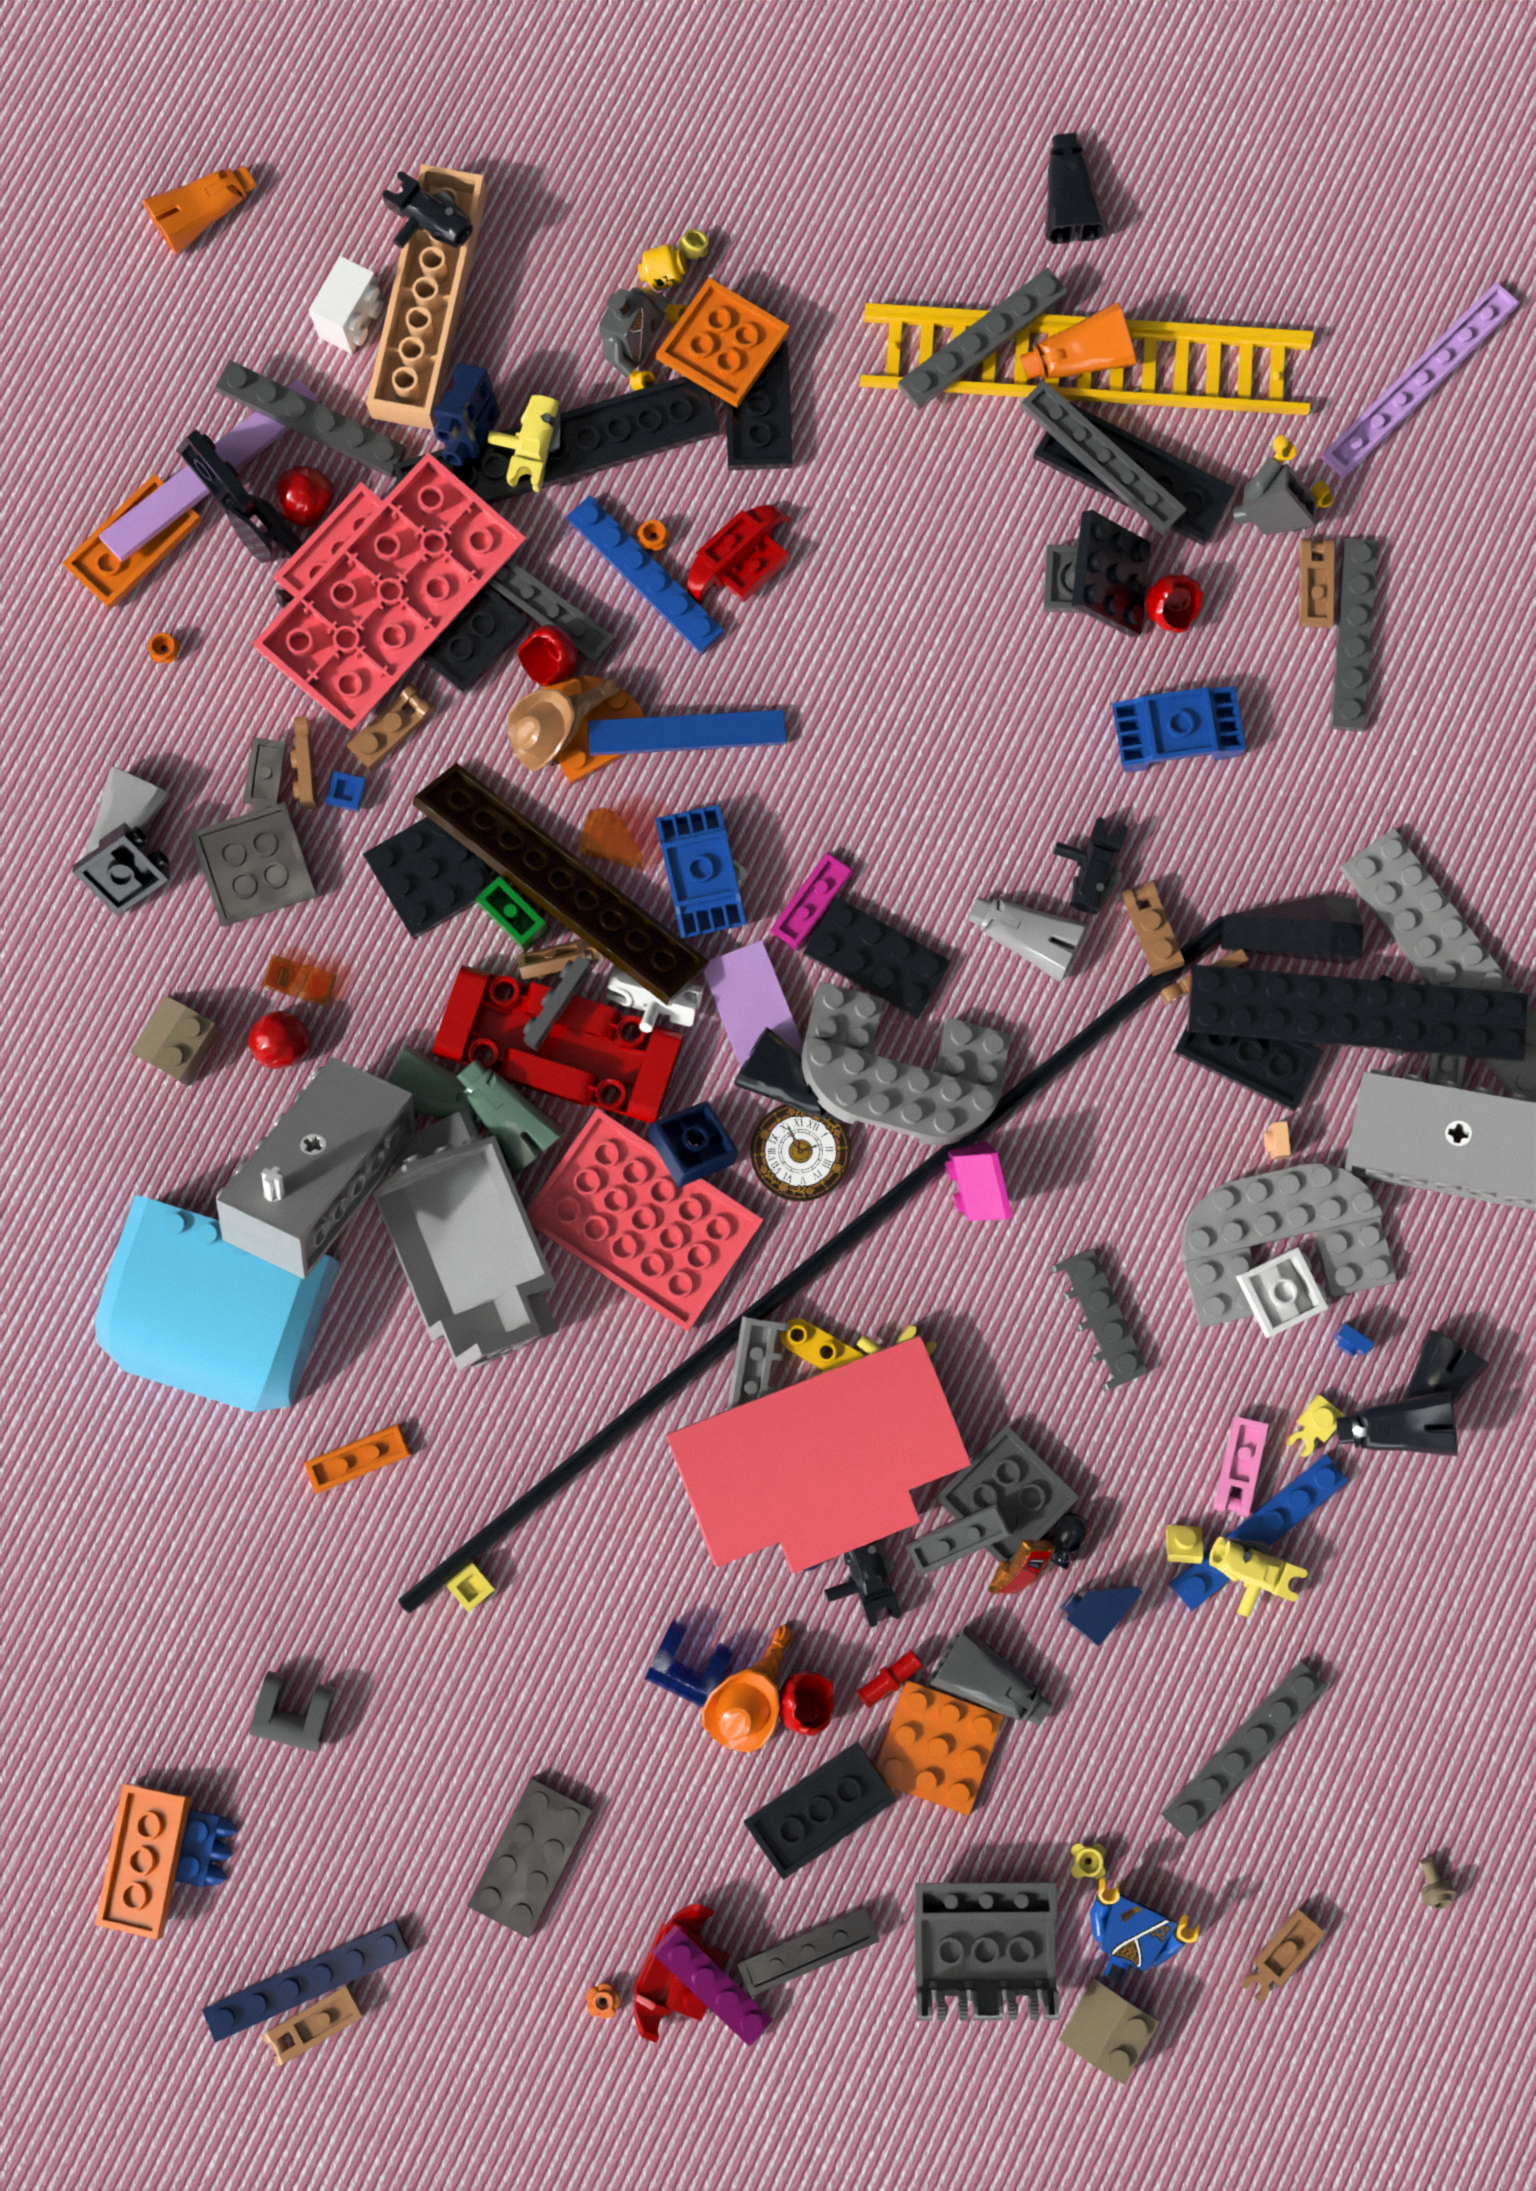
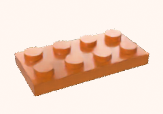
M155 473L62 563L109 610L117 605L202 522L201 517L190 508L125 561L121 562L100 540L99 535L164 484Z
M131 1783L123 1784L95 1925L156 1940L164 1937L191 1801L190 1796Z

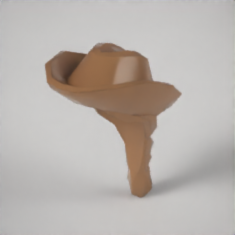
M617 678L605 680L597 688L583 694L566 696L558 689H538L520 698L509 712L507 727L513 751L520 762L533 772L551 763L579 731L583 717L598 707L605 699L618 694L621 685Z

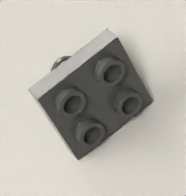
M1047 545L1043 611L1085 614L1071 607L1078 546Z

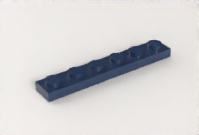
M396 1920L204 2007L202 2012L216 2043L404 1958L411 1952Z

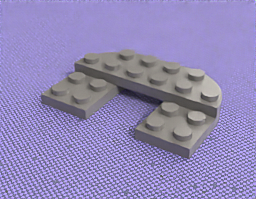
M819 982L803 1044L802 1070L806 1084H810L813 1092L819 1098L817 1102L826 1111L850 1124L860 1121L919 1138L918 1143L926 1145H946L958 1142L960 1139L976 1132L986 1122L996 1108L1002 1091L1000 1087L1011 1040L1010 1034L948 1017L944 1024L934 1072L872 1054L884 1002L883 998L827 982Z
M1312 1163L1227 1182L1205 1195L1193 1208L1185 1222L1180 1245L1182 1263L1199 1329L1255 1316L1236 1276L1255 1268L1250 1250L1251 1246L1312 1233L1329 1298L1396 1283L1397 1279L1380 1216L1383 1214L1371 1190L1359 1178L1342 1168L1328 1164Z

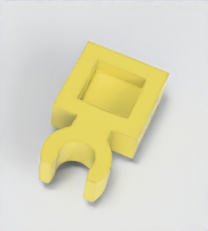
M1318 1394L1296 1420L1303 1429L1292 1433L1287 1438L1286 1444L1292 1446L1298 1438L1304 1440L1305 1449L1300 1455L1307 1457L1314 1449L1315 1438L1325 1443L1337 1428L1336 1418L1346 1416Z

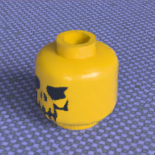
M667 243L645 250L642 256V263L638 264V272L643 283L648 282L653 290L660 291L681 284L683 275L687 274V264L680 248L676 249L672 244Z

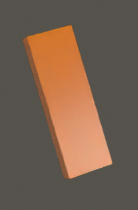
M396 1424L303 1463L315 1494H320L410 1457L412 1453L401 1425Z

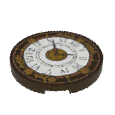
M783 1104L769 1112L755 1129L750 1148L751 1162L759 1181L773 1195L791 1202L812 1201L832 1192L843 1180L850 1162V1140L841 1122L839 1124L828 1116L823 1120L821 1117L806 1114Z

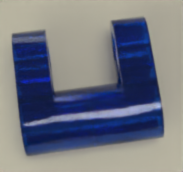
M672 1620L644 1679L703 1708L711 1692L717 1688L734 1649L719 1642L705 1673L699 1672L673 1659L688 1627Z

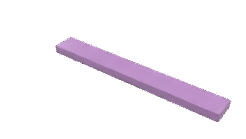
M1496 281L1322 453L1320 458L1344 479L1518 307L1520 301Z
M299 378L287 386V388L320 404L319 399ZM255 411L215 443V452L222 461L227 460L238 471L291 428ZM187 465L99 535L100 540L123 562L207 496L210 491Z

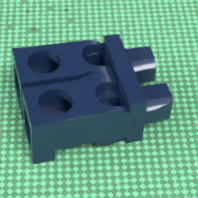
M457 363L452 372L455 384L452 390L443 396L442 405L437 404L433 412L437 421V425L434 428L435 436L445 444V449L442 453L444 462L461 466L466 457L477 459L480 453L479 448L485 442L501 413L495 394L492 392L493 387L487 368Z

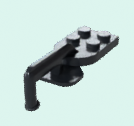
M197 429L194 430L183 440L176 451L224 508L238 538L261 563H265L275 555L273 547L267 540L269 537H272L290 559L303 545L302 541L271 503L260 497L248 494L236 478L238 473L227 460L222 461L215 452L216 446L206 434L203 433L201 435ZM255 515L267 528V531L263 534L259 530V528L252 521H250V519ZM285 589L275 590L276 599L282 608H285L286 604L290 603L294 598Z

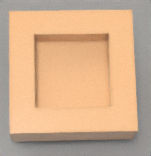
M1275 1122L1268 1127V1132L1264 1133L1266 1152H1271V1160L1286 1159L1291 1155L1287 1122Z

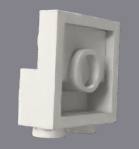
M1299 1247L1288 1250L1236 1276L1266 1338L1328 1309L1325 1302L1327 1300L1326 1293L1323 1287L1315 1282L1310 1272L1312 1269L1311 1263L1306 1254L1300 1251Z

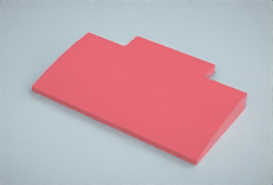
M428 452L383 501L360 482L286 562L273 578L294 598L252 644L255 650L348 729L353 731L523 545L526 537Z
M920 1335L665 1434L712 1563L716 1567L780 1542L790 1571L793 1574L920 1523L909 1490L971 1466L949 1404Z

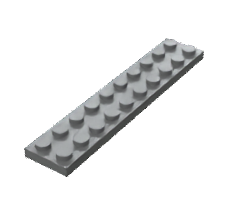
M1395 828L1339 867L1427 985L1519 993ZM1527 1004L1524 1060L1521 1062L1494 1059L1483 1060L1509 1094L1525 1095L1529 1097V1102L1536 1103V1014Z

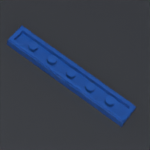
M783 710L593 720L587 723L590 756L785 745L786 743Z

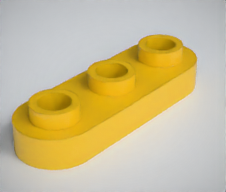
M795 1318L786 1322L789 1324V1330L781 1331L780 1333L781 1342L788 1351L824 1372L865 1356L803 1319ZM795 1329H800L804 1333V1338L799 1342L791 1338V1332ZM824 1346H829L833 1350V1355L829 1359H825L820 1355V1349Z

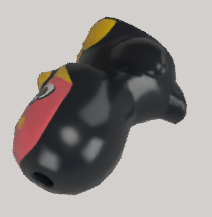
M1076 1513L1064 1514L1058 1520L1053 1536L1049 1539L1046 1536H1042L1039 1539L1037 1550L1051 1551L1048 1560L1068 1570L1071 1564L1072 1553L1079 1552L1090 1535V1525L1085 1518Z

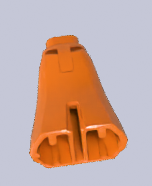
M243 165L234 171L228 168L226 172L224 170L212 172L184 186L147 197L142 200V203L172 253L177 255L210 225L232 210L242 200L246 199V193L256 188L257 185L247 168Z
M1118 302L1048 337L1037 344V346H1033V351L1020 355L1027 380L1041 376L1042 380L1046 379V376L1047 379L1062 378L1094 371L1136 366L1135 351L1122 308Z

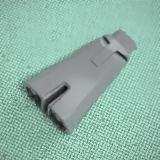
M111 766L99 812L88 840L86 854L99 847V840L124 822L131 829L136 826L144 832L171 794L148 781Z
M978 897L968 918L969 921L980 925V930L984 931L992 939L1019 954L1059 982H1062L1088 925L1087 922L1045 913L1010 901H998V899L994 898L990 902L981 897Z

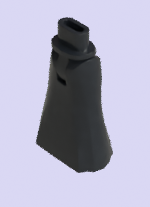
M1076 133L1057 134L1052 137L1053 147L1050 150L1048 164L1045 237L1052 244L1072 242L1076 226L1078 241L1099 240L1107 233L1109 227L1083 146L1078 144Z
M766 1027L751 1049L750 1057L745 1060L735 1077L734 1085L784 1103L806 1114L821 1117L823 1120L828 1116L840 1124L842 1120L826 1111L817 1102L819 1098L813 1092L810 1084H806L802 1070V1056Z
M1430 1329L1410 1382L1401 1400L1450 1388L1454 1406L1489 1365L1483 1358L1468 1349H1460L1461 1345L1449 1337Z
M1450 1388L1397 1402L1367 1407L1358 1410L1357 1415L1356 1411H1354L1349 1417L1336 1418L1339 1444L1354 1443L1355 1448H1359L1361 1445V1448L1369 1450L1406 1451L1458 1457L1453 1397Z

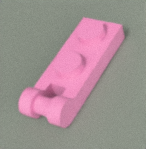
M1233 1416L1219 1484L1213 1502V1510L1224 1512L1227 1509L1235 1511L1237 1516L1248 1517L1269 1424ZM1231 1486L1242 1489L1240 1498L1229 1496Z

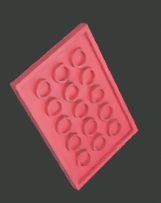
M599 1109L595 1110L526 1211L531 1226L687 1332L691 1330L764 1221L702 1178L679 1187L654 1146Z

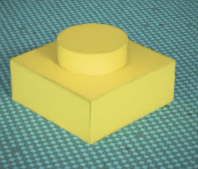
M1167 1525V1562L1201 1564L1203 1559L1202 1527Z
M473 1562L445 1584L467 1612L494 1591V1588Z

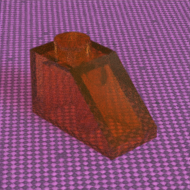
M600 807L598 811L589 809L578 845L580 854L644 871V857L622 818L617 817L615 811Z

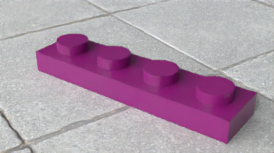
M676 1925L651 1951L749 2047L772 2023L773 2019Z

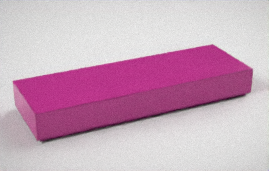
M826 852L771 927L770 933L797 951L852 876L854 870L829 852Z

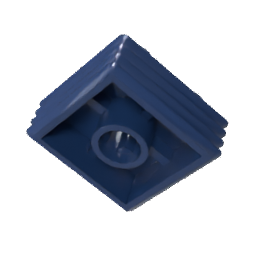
M708 1101L701 1102L652 1122L648 1132L650 1140L679 1187L734 1165L739 1155V1151Z

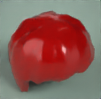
M307 465L295 466L284 471L277 480L274 497L275 507L278 508V513L284 520L291 521L298 526H314L323 517L333 501V484L316 468Z
M1169 573L1163 576L1149 589L1145 602L1149 618L1156 622L1162 630L1177 634L1188 631L1190 624L1198 617L1203 606L1204 594L1200 588L1201 586L1194 578L1183 573L1176 575Z
M544 625L535 630L517 651L521 661L520 664L533 683H538L540 686H552L566 681L575 672L579 661L578 648L574 645L573 637L563 630L562 627L554 625Z
M281 1010L263 1015L259 1021L252 1025L248 1035V1046L255 1060L260 1062L262 1066L271 1069H283L300 1064L310 1052L312 1040L309 1030L296 1015L284 1013Z
M802 1670L790 1675L778 1691L780 1705L778 1716L781 1723L791 1731L807 1736L817 1735L829 1726L834 1712L833 1682L818 1672Z

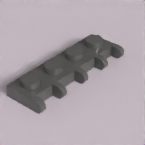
M1094 1249L1049 1267L1052 1274L1064 1269L1073 1288L1072 1291L1062 1295L1064 1301L1077 1297L1087 1320L1075 1326L1077 1331L1081 1332L1088 1328L1092 1331L1100 1353L1089 1357L1091 1363L1104 1359L1113 1380L1101 1385L1104 1392L1147 1374V1368Z

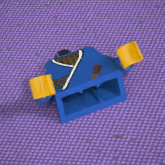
M1101 1878L1099 1880V1893L1090 1910L1093 1937L1098 1942L1097 1946L1103 1952L1111 1955L1103 1973L1107 1977L1123 1983L1130 1965L1146 1972L1149 1967H1158L1176 1955L1186 1943L1197 1940L1201 1925L1198 1924L1194 1929L1187 1928L1189 1916L1183 1915L1178 1928H1175L1177 1923L1172 1918L1120 1894L1119 1882L1116 1883L1114 1889H1106V1879Z

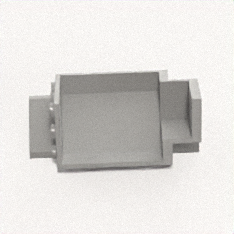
M468 1109L452 1114L415 1132L414 1138L395 1161L396 1168L391 1171L393 1175L381 1180L382 1185L373 1192V1196L431 1341L433 1342L445 1337L459 1372L473 1366L477 1369L488 1364L492 1359L506 1356L528 1346L533 1341L559 1332L544 1297V1293L556 1285L495 1135L483 1139L478 1134Z

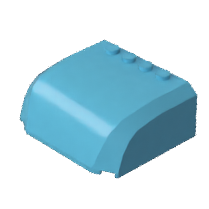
M135 1195L99 1302L95 1322L96 1338L99 1346L125 1372L254 1413L292 1407L340 1262L324 1254L307 1278L302 1279L223 1241L219 1220Z

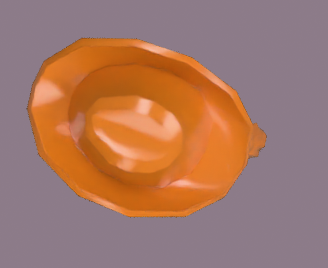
M781 1625L774 1631L772 1643L762 1659L753 1666L739 1671L724 1680L711 1692L702 1708V1726L713 1739L729 1749L750 1753L763 1747L774 1732L780 1709L776 1677L783 1660L784 1651L793 1641L791 1629L787 1625Z

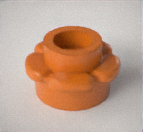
M658 520L646 521L639 527L637 532L638 537H640L639 544L646 550L659 551L665 547V542L669 539L667 527H664ZM654 533L656 538H651L650 535Z
M169 633L155 634L148 643L151 659L156 663L165 662L169 664L177 658V652L180 651L179 641L176 638H172V635ZM163 646H166L167 650L162 651L161 648Z
M600 1983L599 1986L592 1987L586 1996L588 2001L587 2009L594 2017L601 2016L603 2019L612 2017L616 2013V2008L621 2003L619 1992L615 1991L614 1987L609 1983ZM605 1998L607 2002L601 2004L600 1999Z

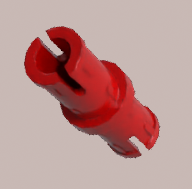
M910 1649L888 1668L883 1666L879 1670V1675L856 1692L870 1709L872 1705L892 1690L895 1692L901 1688L900 1684L924 1666Z

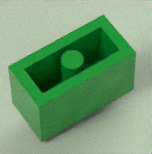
M500 876L476 898L479 908L524 953L549 931L546 922Z

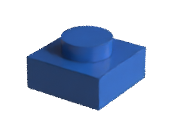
M333 771L325 801L326 804L359 813L367 785L366 778Z
M1347 1324L1338 1326L1332 1335V1338L1338 1341L1336 1346L1352 1357L1355 1354L1359 1356L1366 1355L1374 1344Z

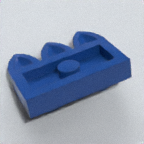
M189 1809L175 1881L205 1887L218 1885L227 1880V1876L222 1869L211 1864V1862L223 1861L233 1855L230 1848L217 1840V1838L229 1837L238 1832L236 1825L224 1816Z

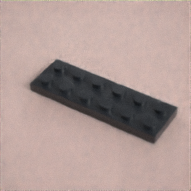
M1070 403L1186 508L1185 514L1170 529L1205 546L1236 487ZM1047 431L1045 432L1034 452V459L1132 509Z

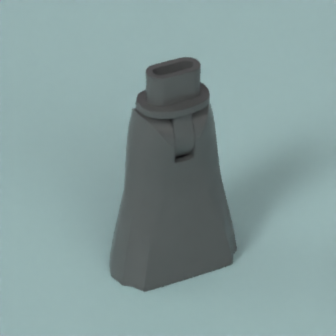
M966 1624L962 1625L947 1648L950 1654L948 1657L943 1656L932 1673L930 1685L978 1703L1007 1717L1023 1722L1027 1719L1040 1726L1053 1702L1043 1697L1041 1690L1026 1675L997 1653Z

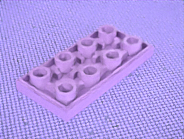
M760 940L710 959L703 973L740 1068L745 1060L750 1057L751 1049L766 1027L802 1056L803 1042L763 941Z

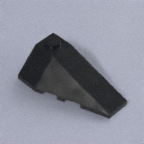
M1320 895L1223 916L1221 949L1231 951L1243 949L1244 952L1350 964L1362 957L1364 924L1354 899Z

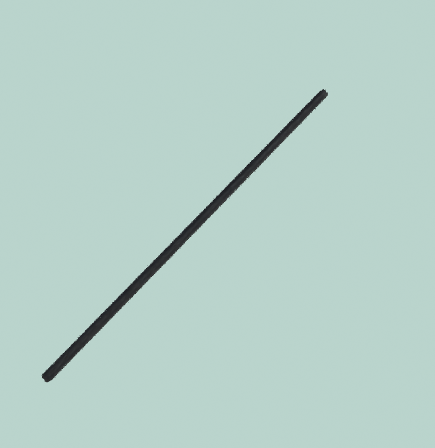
M1219 916L1180 949L1184 959V966L1152 976V973L1149 974L1001 1097L992 1114L976 1132L960 1139L958 1142L941 1147L401 1596L398 1600L400 1606L407 1613L415 1610L739 1340L742 1316L756 1319L767 1317L946 1168L945 1162L950 1161L948 1151L976 1143L1221 939L1223 916Z

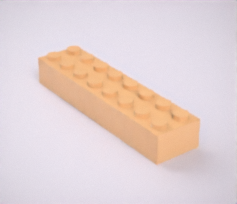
M421 164L417 179L420 187L432 195L446 192L470 218L473 231L464 245L456 249L432 238L431 233L425 229L422 231L417 230L405 247L401 249L366 405L372 419L434 430L436 418L433 410L437 404L441 403L488 193L484 175Z

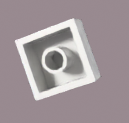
M342 256L338 258L309 308V313L320 338L353 354L357 345L361 346L364 343L368 334V326L373 318L377 319L384 306L374 272Z

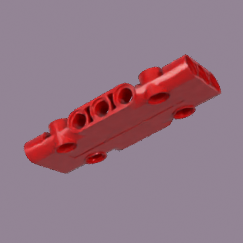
M464 964L461 966L435 1039L433 1055L468 1066L477 1059V1054L480 1050L489 1048L494 1052L493 1058L488 1063H481L486 1070L491 1068L509 1083L583 1106H589L590 1104L607 1112L622 1114L650 1124L658 1120L683 1044L684 1033L654 1024L651 1032L646 1033L642 1031L638 1039L628 1040L623 1036L625 1029L629 1026L639 1027L642 1021L641 1018L620 1014V1011L613 1007L574 995L539 1050L535 1051L524 1042L523 1038L526 1034L523 1033V1029L532 1016L536 1018L539 1016L544 1008L541 1002L551 988L532 982L524 984L510 976H499ZM511 986L515 989L513 997L506 1001L500 1000L498 998L499 990L502 987ZM616 1088L621 1092V1096L616 1103L611 1104L603 1100V1094L607 1089Z

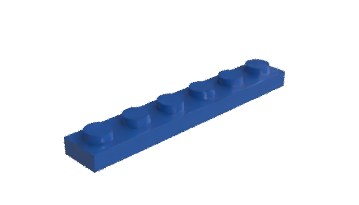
M590 495L566 516L567 521L700 655L724 634V629Z
M1323 1454L1225 1537L1264 1541L1270 1547L1348 1482V1480L1327 1454ZM1212 1548L1203 1554L1201 1564L1192 1563L1168 1583L1190 1611H1193L1230 1580L1223 1572L1210 1565L1209 1559Z

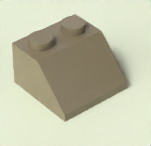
M165 996L130 1053L188 1086L221 1034L222 1029L194 1010Z
M1093 1977L1059 2040L1094 2067L1125 2085L1160 2022L1153 2013Z

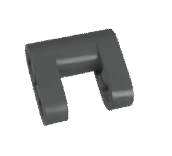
M268 1671L259 1694L251 1723L250 1735L317 1753L324 1738L336 1689L318 1684L315 1688L307 1717L278 1710L286 1675Z

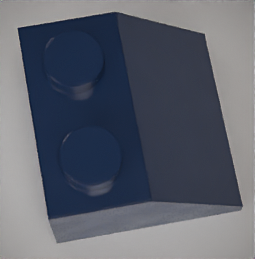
M1129 1585L1084 1589L1078 1593L1072 1591L1060 1605V1608L1064 1611L1059 1617L1090 1643L1100 1646L1143 1591L1138 1587Z

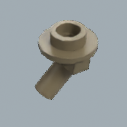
M1433 1857L1423 1858L1420 1864L1428 1882V1886L1421 1888L1423 1903L1432 1906L1433 1909L1449 1907L1453 1903L1452 1900L1457 1896L1456 1890L1453 1888L1450 1880H1441Z

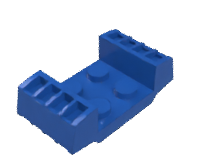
M1236 686L1205 687L1161 693L1112 703L1124 772L1147 770L1150 763L1213 755L1214 761L1238 757L1246 750Z
M720 804L655 818L681 939L745 926V916Z

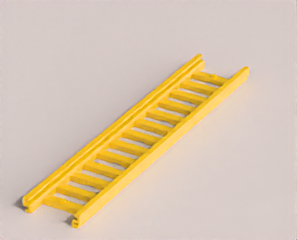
M865 303L864 322L889 324L886 376L860 374L859 387L899 389L898 382L904 378L899 377L902 325L921 326L919 366L932 356L934 327L953 328V340L990 311ZM1043 314L1018 333L1015 345L1013 384L995 383V351L983 360L981 382L963 381V377H961L943 392L1027 397L1037 387L1027 385V378L1020 355L1028 353L1029 333L1048 334V337L1088 317ZM1125 319L1130 338L1143 340L1141 392L1123 391L1124 368L1110 369L1109 390L1091 389V372L1078 374L1077 388L1059 387V378L1047 379L1046 376L1045 382L1065 400L1308 415L1310 403L1283 401L1285 349L1309 351L1313 340V331ZM1157 341L1175 342L1173 394L1155 393ZM1189 343L1207 344L1205 396L1187 395ZM1221 345L1239 346L1237 398L1219 397ZM1253 347L1271 348L1269 401L1251 399Z

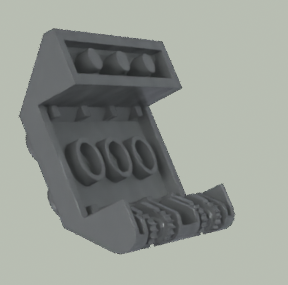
M1056 1882L915 1883L914 1948L917 2021H932V2001H936L937 2021H946L947 2004L945 2003V1996H958L957 2014L960 2021H968L967 2001H971L973 2021L1003 2020V2001H1006L1008 2020H1016L1018 2015L1016 1996H1028V2015L1030 2020H1039L1038 2000L1042 2002L1043 2020H1059V1991L1056 1988L1055 1960Z

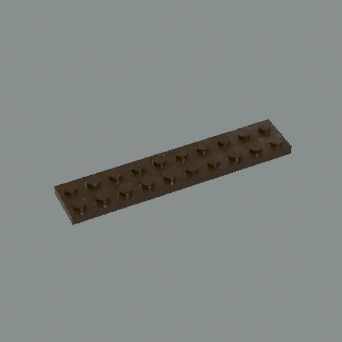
M457 762L414 796L412 805L666 1006L707 968L709 964L708 959Z

